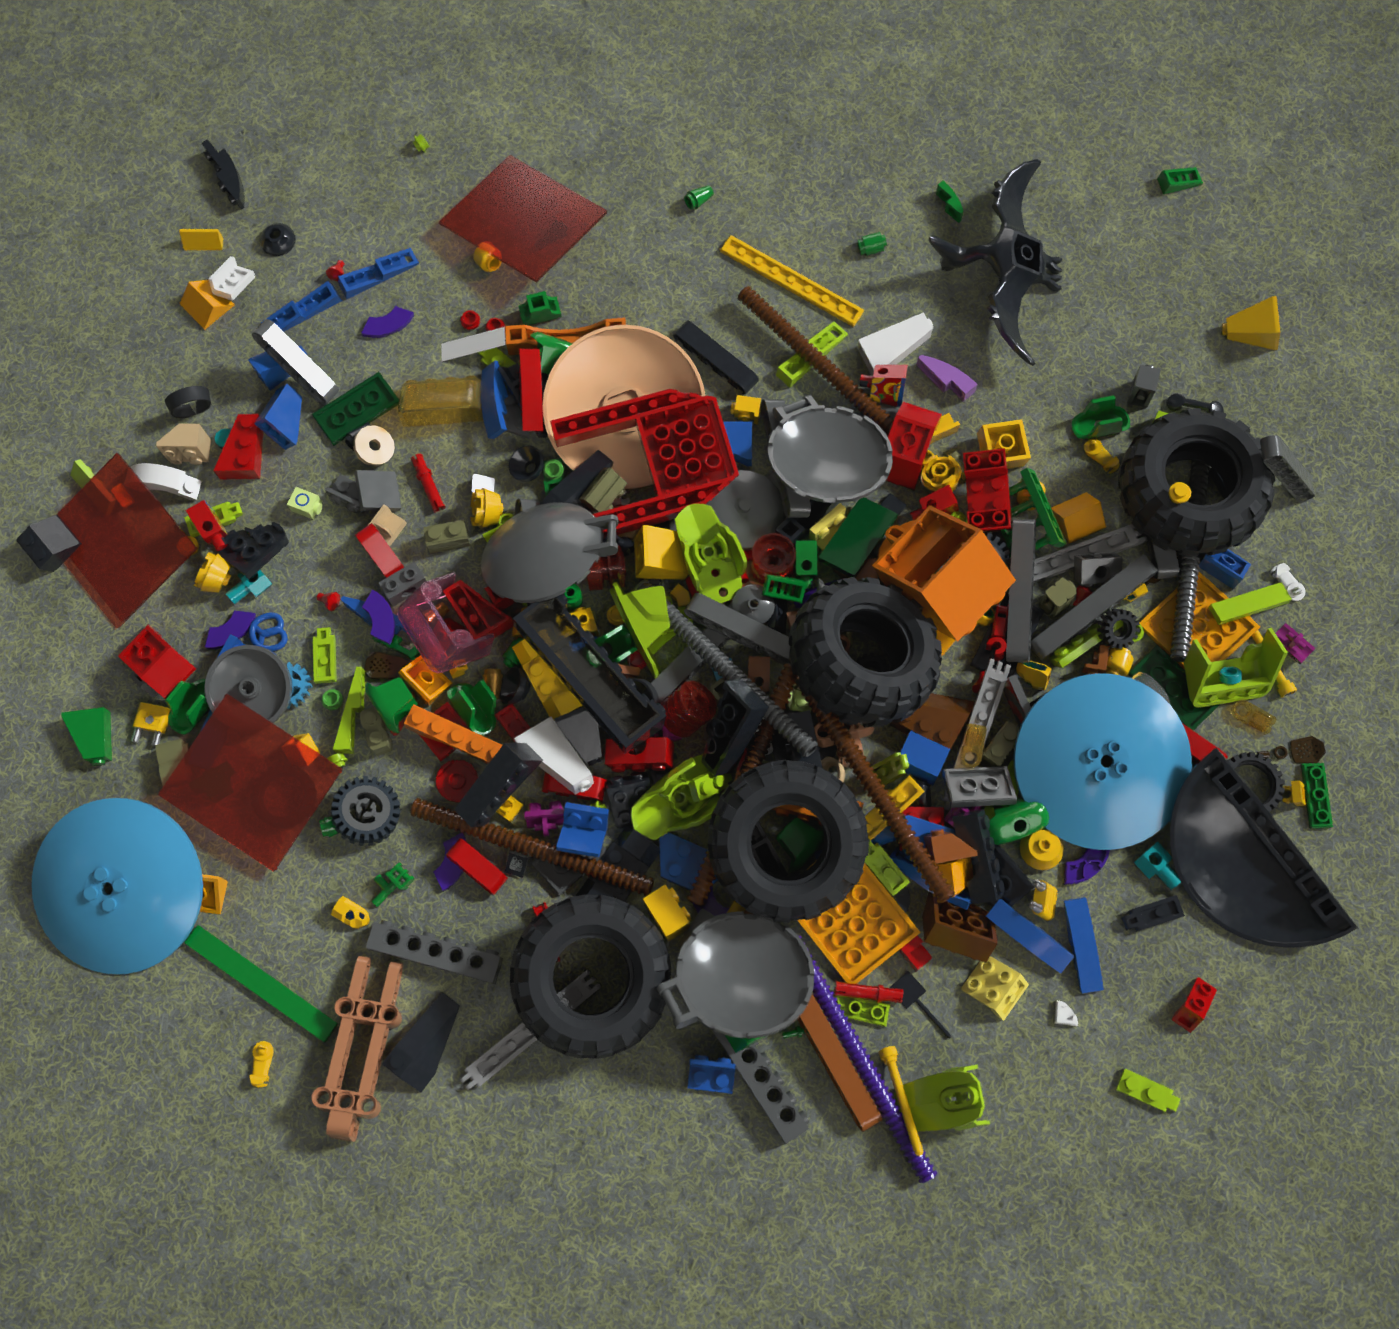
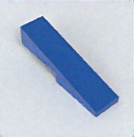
M408 248L375 259L374 265L338 276V284L346 299H349L419 265V262L412 249ZM404 256L410 257L412 261L408 263Z
M327 281L297 303L292 300L266 319L274 322L284 332L336 305L342 299L335 287Z

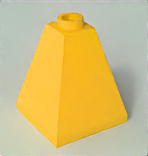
M1277 296L1265 299L1226 318V323H1222V335H1227L1228 340L1278 350L1280 324Z

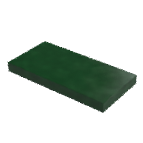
M377 372L311 415L332 445L335 446L344 440L346 433L364 425L366 422L371 423L401 404V401L381 373Z
M865 497L859 499L818 557L819 561L850 577L856 578L885 536L887 529L897 519V513Z
M1158 645L1128 673L1132 679L1147 685L1160 694L1171 705L1181 722L1193 731L1220 705L1195 707L1189 698L1185 670L1177 662L1171 660L1170 656Z

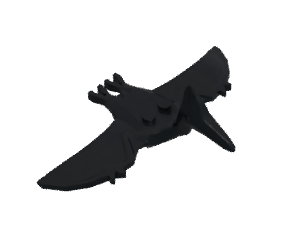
M1038 159L1021 163L1008 172L1002 181L998 180L994 183L995 189L991 192L995 196L992 208L1002 223L1000 231L991 242L964 248L951 244L937 236L931 235L929 237L931 246L941 256L940 264L942 271L961 268L979 259L986 260L999 277L1000 284L988 296L990 306L987 309L991 313L989 319L995 322L1000 335L1012 350L1027 364L1032 366L1035 365V361L1026 350L1018 328V315L1022 298L1030 285L1044 284L1051 291L1056 292L1062 289V286L1056 283L1062 279V276L1046 273V268L1053 274L1062 272V268L1056 265L1062 262V258L1048 256L1043 251L1042 242L1029 236L1023 223L1022 199L1030 179L1041 164V161Z

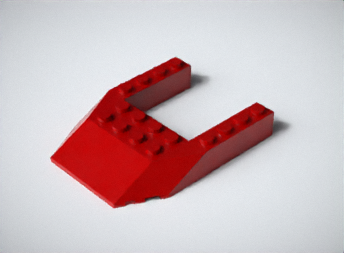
M667 389L550 421L557 448L637 427L657 497L593 514L595 518L611 514L618 517L617 535L641 529L643 525L652 526L676 518L690 504H707L739 476L717 399L713 396H700L697 393L690 392L689 394L678 392L675 389ZM607 529L604 530L603 538L607 535Z

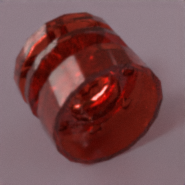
M770 533L763 535L755 542L752 550L751 573L758 583L764 586L766 574L792 577L796 550L790 539L781 534ZM771 580L769 588H773L774 581Z
M618 544V552L616 554L599 557V560L590 567V573L587 575L589 591L603 590L604 580H609L611 588H613L614 579L619 580L621 588L625 587L627 572L625 556L620 548V544Z
M695 681L684 682L661 703L666 711L664 726L672 734L683 738L690 737L701 726L705 725L715 716L717 710L716 701L712 693L704 685Z

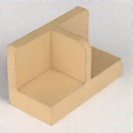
M386 505L380 508L369 523L376 527L389 546H391L407 524L404 519L393 514Z

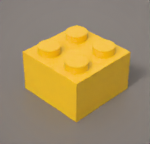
M1022 419L982 425L977 432L980 451L1005 448L1008 469L1023 467L1031 459Z
M665 884L643 898L645 906L668 942L690 927L691 916L684 906L680 908L678 905L680 902L679 897L673 888L668 889Z

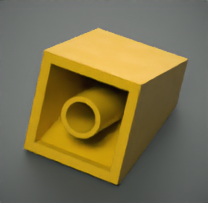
M643 525L634 538L636 578L685 580L689 573L677 531Z

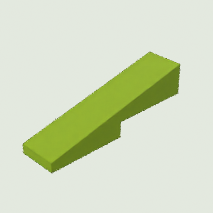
M832 322L812 337L809 343H813L814 347L818 348V352L821 351L823 355H827L848 336V333L837 323ZM830 331H837L839 337L834 336ZM795 354L778 367L776 376L791 388L813 366H809V362H805L804 358L800 357V354Z
M356 667L333 747L336 754L342 752L344 754H354L356 713L364 710L366 672L362 667Z

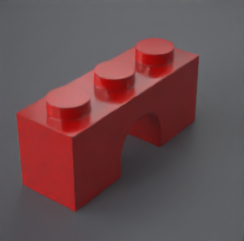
M667 737L648 738L644 751L638 755H634V748L624 754L612 739H606L605 765L611 768L613 772H625V769L643 772L645 769L650 768L654 771H665V768H673L674 742Z

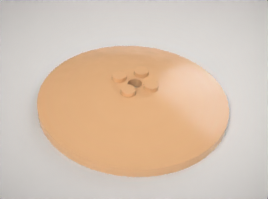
M614 325L597 329L584 335L570 345L559 357L549 374L545 386L543 417L552 446L564 463L573 471L599 449L614 462L612 469L627 482L624 489H636L653 485L637 427L557 448L550 421L667 389H675L678 392L689 394L690 392L697 393L700 396H705L702 379L696 366L677 343L649 328L635 325Z

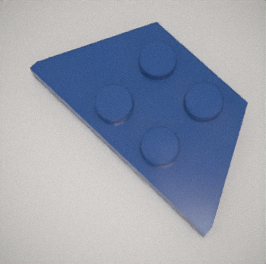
M669 832L661 836V878L690 891V889H693L692 884L696 882L695 877L699 875L697 873L698 870H701L700 864L704 863L703 857L707 856L705 852L709 850ZM717 877L716 880L712 881L713 884H716L719 881Z

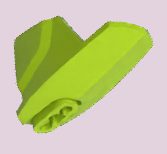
M690 504L677 515L675 524L692 583L700 594L719 603L732 600L737 591L742 588L741 576L745 573L747 567L745 553L736 534L719 521L710 505ZM717 570L719 572L718 577H713L711 571ZM721 588L726 591V596L724 597L719 595Z
M618 582L612 584L613 588L609 589L612 598L640 654L656 679L662 670L653 655L676 635L673 629H670L666 602L667 599L673 605L672 598L665 595L663 586L649 587L625 594Z
M703 754L691 757L681 763L641 796L631 807L633 829L649 839L656 840L670 831L699 826L711 819L712 812L719 801L718 795L720 792L700 802H693L689 788V780L706 773L708 770L701 762Z
M978 1064L949 1068L942 1073L929 1075L903 1085L917 1131L965 1130L990 1125L989 1120L977 1121V1119L982 1117L985 1108L981 1085L973 1073L966 1072L978 1069ZM894 1091L893 1099L896 1100L895 1105L897 1106L899 1105V1102L896 1096V1092ZM956 1097V1101H951V1098Z

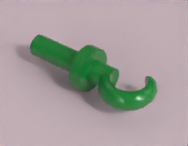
M798 1026L795 1027L794 1031L782 1033L783 1039L793 1036L801 1038L805 1032Z

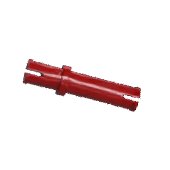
M416 454L417 459L414 456L410 459L417 472L416 477L422 483L433 512H439L440 507L442 510L446 507L432 479V471L427 467L423 455Z
M835 982L834 996L876 1000L877 1003H882V1001L902 1003L903 989L887 988L880 984L878 986Z

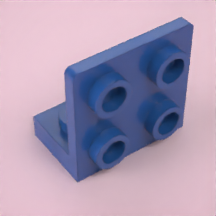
M566 802L563 826L556 850L599 857L607 832L609 809Z
M695 1055V1059L689 1060L688 1089L733 1094L736 1066L731 1064V1059L718 1058L717 1062L709 1061L708 1056Z

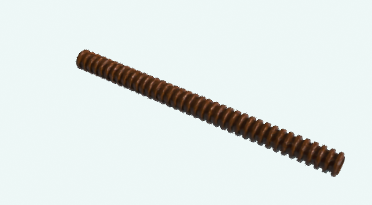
M750 286L743 288L738 295V300L742 301L743 305H747L746 307L751 309V312L755 313L756 317H760V320L764 321L766 326L769 325V329H773V332L779 338L782 337L783 342H786L788 346L791 345V349L795 350L796 354H800V357L804 358L805 362H809V366H813L815 371L818 370L817 373L819 375L822 374V378H827L826 381L828 383L831 382V386L836 387V390L840 391L841 395H845V399H849L851 404L854 403V407H858L859 412H863L864 416H868L878 424L888 437L894 418H890L891 415L886 414V410H881L882 407L880 405L877 406L876 401H872L871 397H867L868 394L863 393L862 388L859 389L857 384L854 385L853 380H849L848 376L845 377V373L840 372V368H836L835 364H831L832 361L830 359L827 360L826 355H823L821 351L818 352V348L814 347L813 343H809V340L805 339L804 335H800V332L796 331L794 326L791 327V323H787V320L781 314L778 315L777 310H774L772 306L769 307V303L760 298L761 296L756 294L755 290H752Z
M788 663L783 665L784 670L780 672L782 675L778 677L779 682L775 684L774 694L770 696L775 705H778L783 711L786 710L785 705H788V699L791 698L790 693L794 691L793 686L797 684L795 681L799 679L798 675L792 673L791 665ZM762 719L760 722L761 725L758 726L759 731L755 732L756 738H753L752 741L754 743L750 744L751 750H748L747 754L749 755L745 756L746 762L742 764L743 769H740L739 772L741 774L737 778L753 767L763 765L762 760H765V754H768L767 748H770V742H773L772 736L776 735L773 725H769L768 721ZM709 851L705 852L707 856L703 857L704 863L700 864L701 870L697 872L699 875L695 877L696 882L692 884L693 889L689 891L691 893L690 896H687L688 901L699 906H705L706 903L704 901L708 899L707 893L711 892L709 888L710 886L713 887L712 881L716 880L709 858Z
M811 695L805 696V701L809 702V707L813 708L812 712L816 713V718H820V724H824L823 728L827 730V735H831V741H835L834 745L838 746L839 752H842L841 756L846 758L845 762L849 763L850 769H853L852 773L857 775L856 779L861 781L860 785L864 786L865 792H868L867 796L872 798L871 802L876 804L875 808L879 809L880 815H883L882 819L887 821L886 825L891 827L890 831L894 832V837L899 839L898 843L902 844L901 848L906 850L905 854L910 856L909 860L914 862L913 866L918 868L917 872L922 874L921 878L926 880L925 884L929 885V890L934 892L933 897H937V903H943L950 899L955 891L950 889L951 885L946 883L947 879L942 877L943 873L938 871L939 867L934 865L935 861L931 860V855L926 853L927 849L923 848L924 844L919 842L920 838L915 836L916 832L911 830L912 826L908 825V820L903 818L904 814L900 813L901 809L899 807H896L897 803L892 801L893 797L888 795L889 791L884 789L885 785L881 784V779H877L878 774L873 772L874 768L870 767V762L866 761V756H862V750H858V744H854L855 740L851 739L852 735L850 733H847L848 729L843 727L844 723L839 722V716H836V714L830 712L826 715L816 707L818 702Z
M420 798L414 800L411 806V816H417L418 819L423 818L424 821L429 820L430 823L435 822L436 825L441 824L442 827L448 826V829L454 828L456 832L460 830L462 834L466 832L468 836L479 837L480 840L485 839L486 842L491 841L492 844L497 843L500 847L504 845L506 849L510 847V850H516L517 853L529 854V857L535 856L536 859L541 858L544 862L547 860L549 864L554 863L555 866L560 865L561 868L567 867V870L573 869V872L580 871L581 875L585 873L587 877L599 878V881L605 880V883L612 882L613 886L617 884L619 888L631 889V892L637 891L638 894L644 893L645 897L652 891L654 885L652 877L648 879L646 875L634 874V871L628 872V869L621 870L620 866L616 868L614 864L602 863V860L596 861V858L590 859L587 855L583 857L581 854L557 851L556 845L552 846L549 842L545 844L543 840L539 842L537 838L527 837L526 834L520 835V832L514 833V830L508 831L505 827L502 829L501 826H495L493 823L489 824L488 822L485 826L470 827L456 811L452 812L450 808L446 810L444 806L440 808L438 804L434 805L432 802L428 803Z

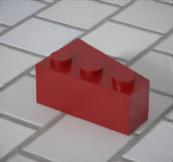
M259 414L237 415L213 470L220 480L260 479L264 432L254 424Z
M462 580L443 590L448 602L479 648L513 627V620L510 616L504 614Z

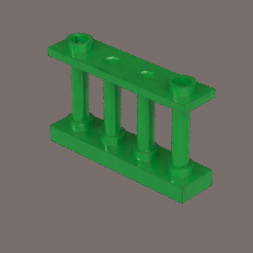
M1025 468L1020 471L1023 478L1017 484L1009 487L1010 496L1023 489H1028L1030 497L1029 500L1011 509V518L1031 507L1036 508L1039 514L1035 519L1036 527L1044 526L1046 534L1043 538L1036 541L1035 551L1047 544L1061 548L1067 543L1036 472L1030 468ZM1001 529L1010 554H1008L1009 558H1011L1012 530Z

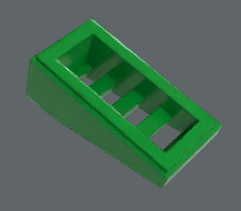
M1196 167L1163 170L1157 178L1163 194L1203 184ZM1193 173V180H1190L1188 174Z
M766 574L761 595L802 603L807 582L801 579ZM771 580L774 581L772 592L768 591ZM782 582L780 591L777 593L778 583ZM786 583H788L787 592H786V594H785V593H784L785 585H786ZM793 585H796V586H795V590H794V594L792 595V594H791L792 587H793Z

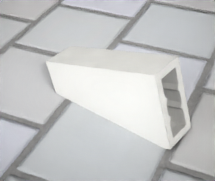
M923 312L858 339L857 349L870 374L873 376L875 365H897L931 337L933 324L929 318H926Z
M552 717L547 718L514 738L515 743H527L543 759L539 767L575 795L579 792L587 791L594 784L591 772Z

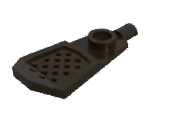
M374 652L366 659L364 670L371 679L400 677L398 672L413 660Z
M1313 736L1290 741L1291 754L1295 763H1318L1326 753L1324 742ZM1284 746L1276 747L1273 752L1277 759H1284L1288 755V751ZM1282 749L1284 756H1279L1277 750ZM1269 751L1258 752V754L1264 755L1263 758L1270 757Z

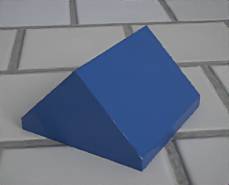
M1227 549L1223 553L1210 556L1205 555L1199 564V568L1234 590L1245 576L1251 563Z
M910 731L900 752L901 755H907L909 768L905 770L906 774L921 781L927 780V783L933 786L950 749Z

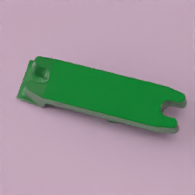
M397 635L393 636L390 645L374 637L372 638L375 642L403 654L411 660H415L422 654L416 646L410 650L400 646L403 639Z

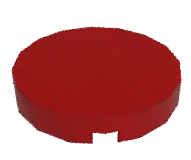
M464 760L448 761L437 772L436 788L441 796L448 801L460 802L477 780L478 774L474 767Z

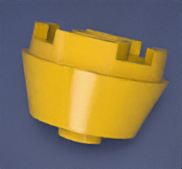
M934 455L924 462V467L920 474L922 484L932 493L947 485H950L954 492L961 477V467L958 462L950 455L948 457Z
M483 487L472 492L470 507H472V515L474 517H470L471 525L479 526L481 529L498 524L500 515L503 514V503H501L500 495Z
M208 552L205 557L206 562L204 561L198 571L194 586L200 588V591L219 593L222 586H227L232 576L229 574L231 565L219 554L215 555Z
M1045 828L1021 839V856L1034 869H1051L1062 859L1064 852L1062 840Z

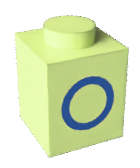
M295 487L287 503L292 512L313 520L316 515L320 514L323 507L318 495Z

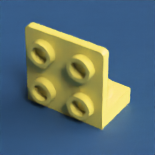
M841 503L810 528L809 539L817 540V547L821 551L824 550L846 519V508Z
M990 956L986 963L982 961L978 963L961 990L989 1007L998 1018L1004 1021L1029 984L1021 973Z

